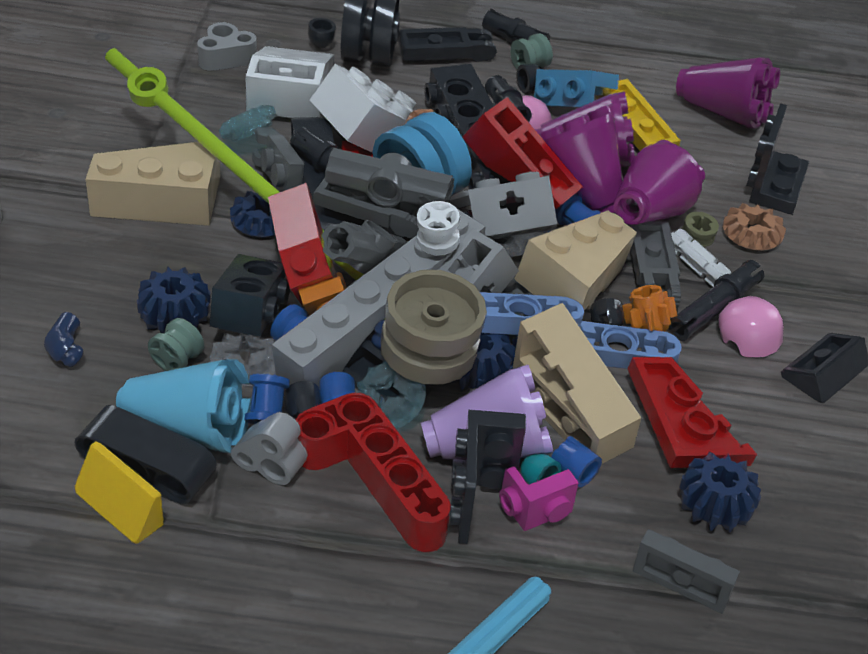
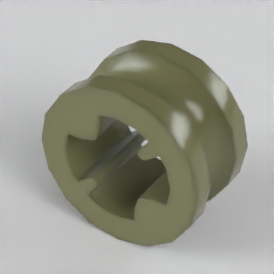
M692 212L686 216L682 229L693 238L691 242L696 240L703 247H707L714 242L719 224L714 217L707 213Z

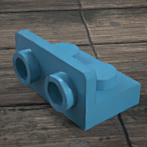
M537 69L534 98L542 101L546 106L582 107L593 102L595 95L602 96L603 89L618 90L619 75L591 70Z

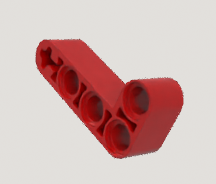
M349 393L307 409L297 416L295 420L301 429V434L297 439L302 443L308 454L307 460L301 467L308 470H321L348 460L411 548L420 552H433L444 545L447 539L451 503L375 400L363 393Z

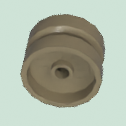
M419 270L405 274L393 283L387 296L385 321L380 338L382 356L390 368L401 376L422 384H446L462 378L472 369L477 357L480 335L487 314L484 297L475 285L460 275L443 270Z

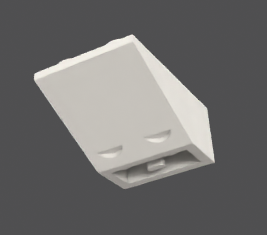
M265 46L252 55L246 73V112L263 116L289 118L320 117L321 112L310 101V98L332 69L335 54Z
M337 64L332 67L310 98L314 106L348 142L370 152L373 151L375 140L382 133L405 124L410 113L415 110L413 107L416 105V102L402 91L394 94L393 90L382 81L375 79L372 83L369 77L357 68L351 67L350 70H347Z

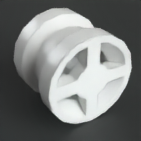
M432 201L419 208L417 212V226L419 228L417 242L422 251L437 256L449 254L458 247L460 242L458 230L460 215L455 206L448 202Z

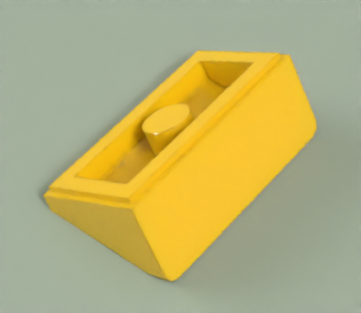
M97 441L91 444L77 478L75 492L132 543H140L163 526L161 493L104 445Z

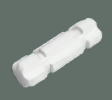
M678 229L675 233H671L676 255L679 256L681 253L680 259L703 278L706 275L705 281L712 287H714L715 280L720 276L731 274L730 269L723 263L719 262L716 264L718 259L696 240L691 242L693 238L685 230Z

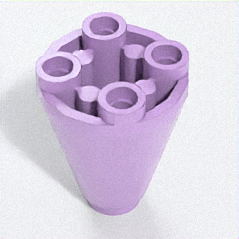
M529 365L508 370L431 414L432 420L421 422L430 458L441 455L442 459H462L455 457L457 428L466 429L468 409L526 414V432L521 458H526L533 454L542 453L546 455L553 453V446L547 427H539L543 425L542 419L546 418V413L539 391L530 393L535 391V385Z

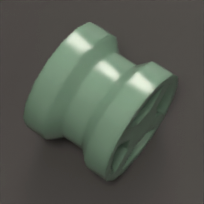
M541 33L530 36L528 40L518 39L511 45V59L516 69L520 65L530 63L538 64L541 68H544L552 62L553 52L551 44L547 37Z
M181 318L173 319L167 324L164 334L158 333L148 342V351L152 359L165 371L186 367L188 359L198 357L205 348L204 340L197 328Z

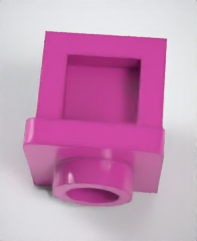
M511 467L505 470L499 498L506 514L511 517L514 516L521 528L527 531L549 521L558 522L571 513L579 482L571 471L567 469L528 485L516 467Z

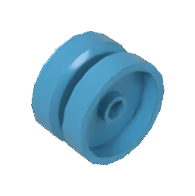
M435 112L422 113L410 119L403 126H396L382 133L375 140L372 151L375 158L380 159L387 153H398L406 157L413 167L453 176L454 188L451 196L462 191L469 184L472 176V165L467 145L457 128L447 118Z

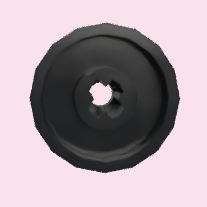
M345 0L340 45L341 59L343 61L360 62L365 56L369 41V56L372 63L375 65L391 66L395 44H397L399 35L400 0H375L373 8L372 0Z

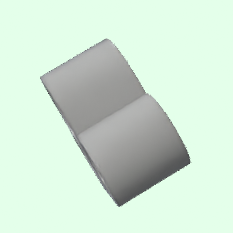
M218 22L209 26L207 36L200 38L197 42L198 64L200 68L208 71L247 66L250 64L252 55L257 52L255 34L248 31H238L234 25L226 22Z
M282 412L275 413L251 426L231 450L233 460L241 468L251 472L258 470L267 480L278 485H286L291 481L307 460L308 454L302 443L297 439L301 434L299 424L293 417Z

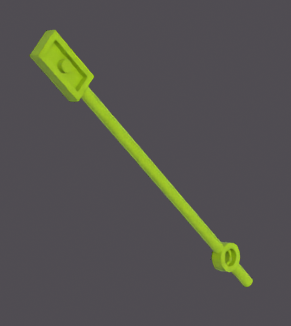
M115 48L110 49L106 53L105 60L128 79L129 95L135 104L142 107L157 105L268 204L269 196L280 193L168 95L166 76L161 70L154 67L137 68ZM334 261L356 281L364 275L348 263Z

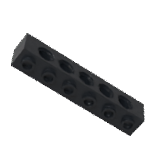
M472 63L430 69V80L424 87L426 102L428 105H432L435 113L447 118L463 137L474 123L494 105ZM466 143L472 165V176L468 189H475L476 182L497 178L500 180V184L511 182L486 167ZM510 196L507 197L506 205L500 206V209L506 208L509 210L510 215L517 214L518 207L524 204L523 202L516 203L514 197Z

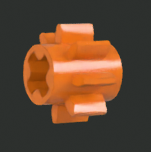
M645 285L634 289L629 297L630 303L622 305L625 323L631 324V327L666 332L671 324L670 318L677 316L674 297H668V292H662V288L658 285Z

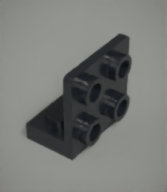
M780 103L776 116L769 114L763 134L756 149L754 165H752L746 186L753 188L749 203L793 215L810 161L798 158L793 154H783L774 151L788 106Z
M468 409L466 429L457 428L455 457L462 459H453L451 487H454V495L458 496L451 497L449 523L450 525L458 526V543L468 544L476 486H484L491 489L502 488L505 470L511 467H516L519 470L526 432V414Z

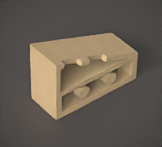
M199 142L94 154L86 176L90 216L210 226L221 176L220 160Z
M607 210L528 240L515 280L533 295L562 296L574 299L583 306L585 311L591 307L600 292H604L621 272L637 232L625 224L620 216Z
M560 303L521 321L513 368L529 365L535 385V391L530 393L539 391L546 413L545 420L564 440L572 436L602 458V464L632 449L637 437L641 416L565 305Z

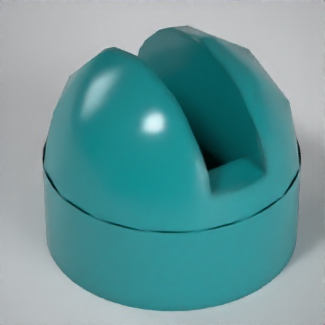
M542 453L533 454L524 459L521 464L520 473L529 485L560 473L561 464L549 455Z

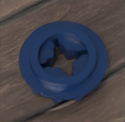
M248 190L245 197H235L234 205L230 207V219L236 229L256 237L275 235L270 205L262 197ZM262 211H269V216L266 213H263Z

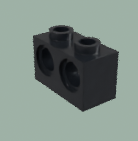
M237 254L212 287L209 327L260 337L269 322H274L280 305H286L289 299L291 289L288 280L285 279L286 274L282 262Z

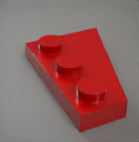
M632 357L627 370L670 468H688L694 458L704 459L709 452H712L721 459L729 453L731 461L736 463L747 461V466L752 465L757 453L748 443L740 445L731 435L729 430L732 425L722 414L714 415L701 400L703 392L672 357Z

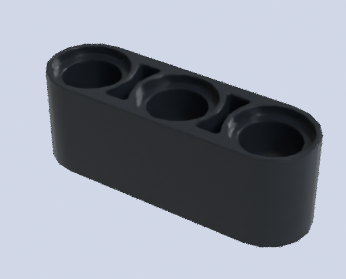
M106 405L75 438L74 442L76 450L84 459L91 444L96 441L101 443L159 491L161 497L178 504L189 503L217 467L213 454L200 443L113 405Z

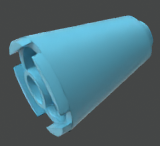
M223 359L128 379L124 386L118 390L116 406L196 441L206 448L218 452L231 453V446L238 443L248 427V423L244 421L245 413L250 412L251 402L250 398H242L241 384H249L248 374L244 365L237 359Z

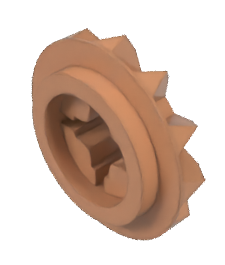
M742 203L739 208H730L723 221V229L728 238L734 243L752 250H769L777 247L783 241L786 228L783 226V218L773 216V209L764 210L758 204L755 207H750Z

